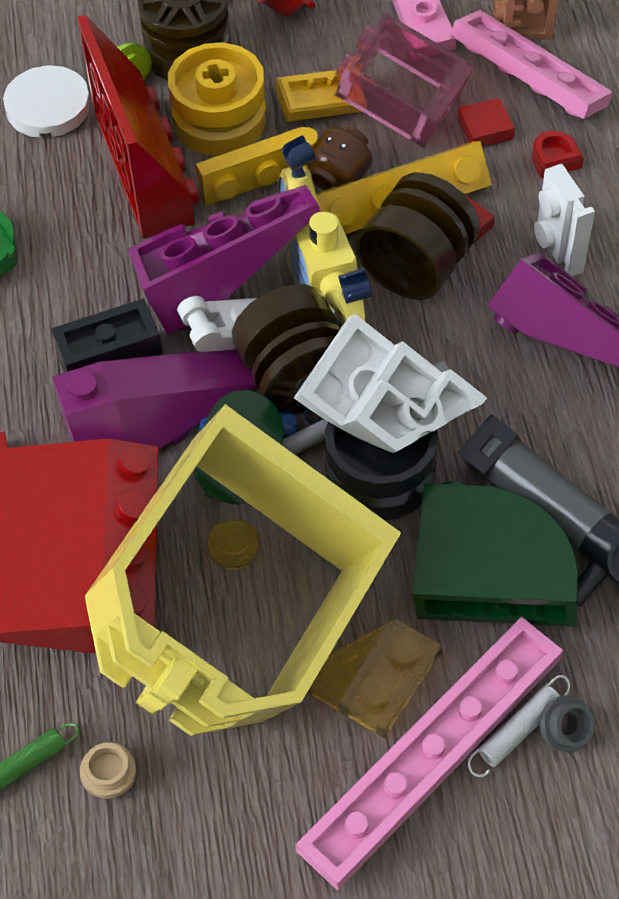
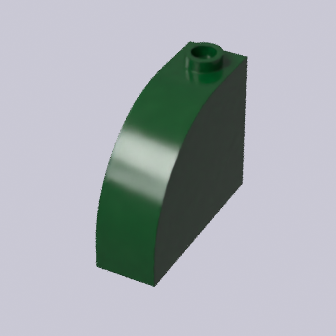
M456 481L424 485L412 589L417 619L515 624L523 617L531 625L578 626V579L575 556L566 534L545 510L523 496L495 487L465 485Z

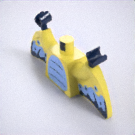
M302 135L286 143L282 148V154L289 168L282 169L279 175L277 191L281 193L306 185L319 205L311 173L303 167L315 161L316 157L311 145L306 142ZM325 211L315 213L310 218L309 223L288 242L287 264L295 284H306L316 287L326 299L340 328L354 314L365 321L363 299L373 296L365 269L357 270L356 257L338 216Z

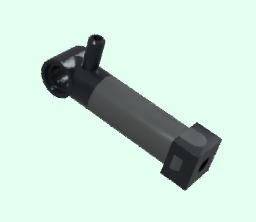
M491 414L458 452L466 465L493 487L496 486L499 489L516 493L540 506L559 524L566 534L571 547L590 562L589 566L577 578L578 607H581L607 576L619 587V518L526 446L514 431Z

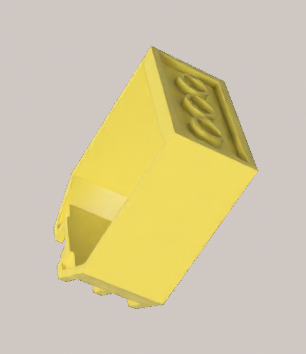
M225 404L191 441L85 595L100 673L122 688L128 684L132 676L146 685L136 703L153 715L156 714L157 710H162L167 704L172 703L176 706V709L169 718V721L190 736L264 722L302 702L401 532ZM196 466L341 570V573L265 697L253 698L229 681V677L164 631L160 632L137 616L133 610L125 570Z

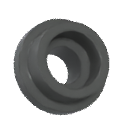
M562 695L553 698L543 709L540 718V730L545 742L551 748L562 752H573L591 740L595 731V719L591 710L581 699ZM564 715H566L568 719L567 728L562 732V719Z

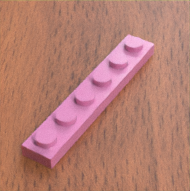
M521 617L296 843V852L338 891L555 667L562 658L563 650Z

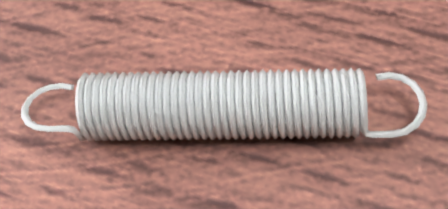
M558 675L545 684L489 740L470 756L468 769L474 776L484 777L490 772L489 769L484 774H476L472 771L471 759L478 752H480L481 757L487 764L496 767L532 730L538 727L545 706L553 698L560 696L549 685L562 677L568 683V689L564 695L569 693L570 682L566 676Z

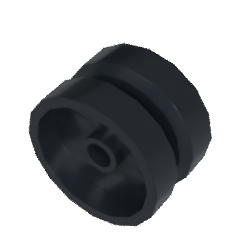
M328 422L325 430L326 477L383 520L399 519L417 510L423 502L424 485L434 484L439 443L438 431L430 432L401 450L392 453L361 440Z

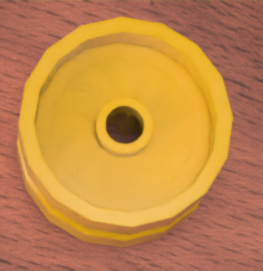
M224 42L206 43L188 49L174 60L168 72V90L172 105L174 132L182 144L194 152L219 156L251 145L261 138L267 125L263 66L254 54L241 46Z

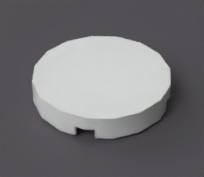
M46 65L35 67L17 75L7 86L3 97L8 121L17 131L30 137L41 138L40 133H51L52 137L64 135L78 128L87 118L90 110V96L86 81L77 72L62 66Z

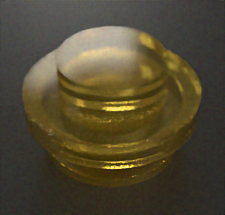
M226 520L217 524L211 530L207 540L208 551L211 558L222 567L230 570L246 567L256 557L259 551V536L255 528L243 520Z

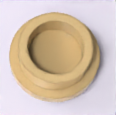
M101 743L94 746L86 753L80 765V777L85 789L93 796L102 799H111L124 794L132 786L136 778L137 768L133 755L127 748L117 743Z

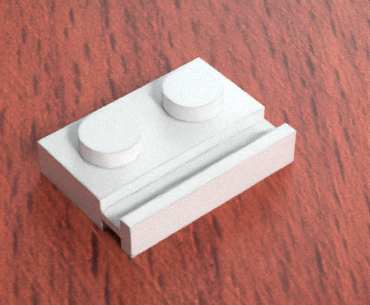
M561 163L545 169L542 191L539 192L538 196L540 206L538 220L534 224V232L539 245L542 248H547L557 263L564 261V270L571 276H575L584 272L595 211L592 206L584 208L585 196Z

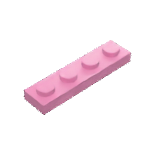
M482 10L455 20L451 32L452 37L465 44L469 51L481 54L495 63L502 72L514 75L530 85L534 92L547 96L564 107L567 113L585 119L608 107L613 91Z

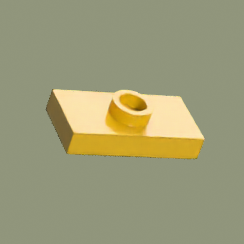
M358 67L277 77L274 85L286 122L364 112L368 110L371 103Z

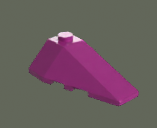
M306 185L253 201L247 207L244 214L226 216L224 211L210 215L208 219L209 224L187 232L184 224L167 229L127 249L141 287L167 335L177 330L191 328L184 325L177 311L182 301L193 296H200L205 302L226 300L302 230L315 213L321 212L318 203Z
M541 252L522 258L487 305L496 312L494 316L495 321L511 333L517 334L518 331H521L523 334L619 367V315L606 305L602 306L595 301L589 303L583 298L587 288Z
M236 349L210 352L196 351L103 361L52 377L60 409L72 442L109 438L158 446V451L169 443L175 446L187 438L186 432L199 424L201 419L208 417L210 411L220 398L232 391L250 390L255 392L258 390L253 382L252 372L245 367Z

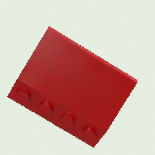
M87 15L78 16V26L95 116L143 239L182 224L185 227L195 224L193 205L199 204L197 189L192 177L185 179L183 173L186 172L183 155L179 146L171 147L170 142L173 141L172 131L166 115L158 116L157 112L160 111V104L154 86L146 87L140 70Z
M108 438L0 448V642L96 654L85 595L158 491V446ZM157 524L125 570L134 613L154 628Z

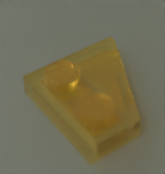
M394 619L331 653L307 693L385 738L441 654V644L401 621Z

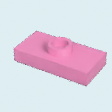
M392 0L415 57L456 49L457 39L451 36L452 27L440 0Z

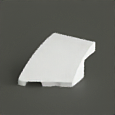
M354 314L346 320L294 399L351 435L394 453L417 441L422 436L446 425L469 410L482 405L487 397L453 370L449 369L441 372L403 341L394 345Z

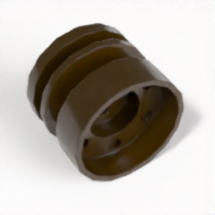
M137 0L143 43L151 56V70L155 75L167 81L168 72L174 60L188 49L206 43L224 42L232 44L228 0Z
M414 172L402 176L381 204V208L375 211L356 236L355 251L362 266L373 279L387 290L409 299L424 300L433 298L454 271L455 264L464 257L468 248L479 236L480 221L474 206L451 183L432 174Z
M306 284L284 285L266 292L251 302L237 317L231 333L233 344L245 367L252 372L253 382L260 390V394L270 400L279 413L291 412L293 414H302L307 407L294 399V397L341 328L337 325V319L326 299L316 287Z

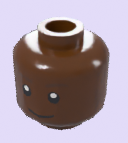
M348 126L346 129L340 127L328 128L312 149L316 160L307 164L313 183L319 189L326 191L363 178L373 163L372 153L367 146V137L361 131L351 126Z

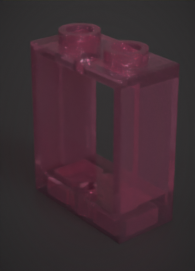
M385 13L375 27L368 24L357 42L356 48H358V51L355 55L348 52L344 56L336 71V75L341 80L335 96L425 149L462 94L475 65ZM378 53L438 87V90L425 109L364 74Z

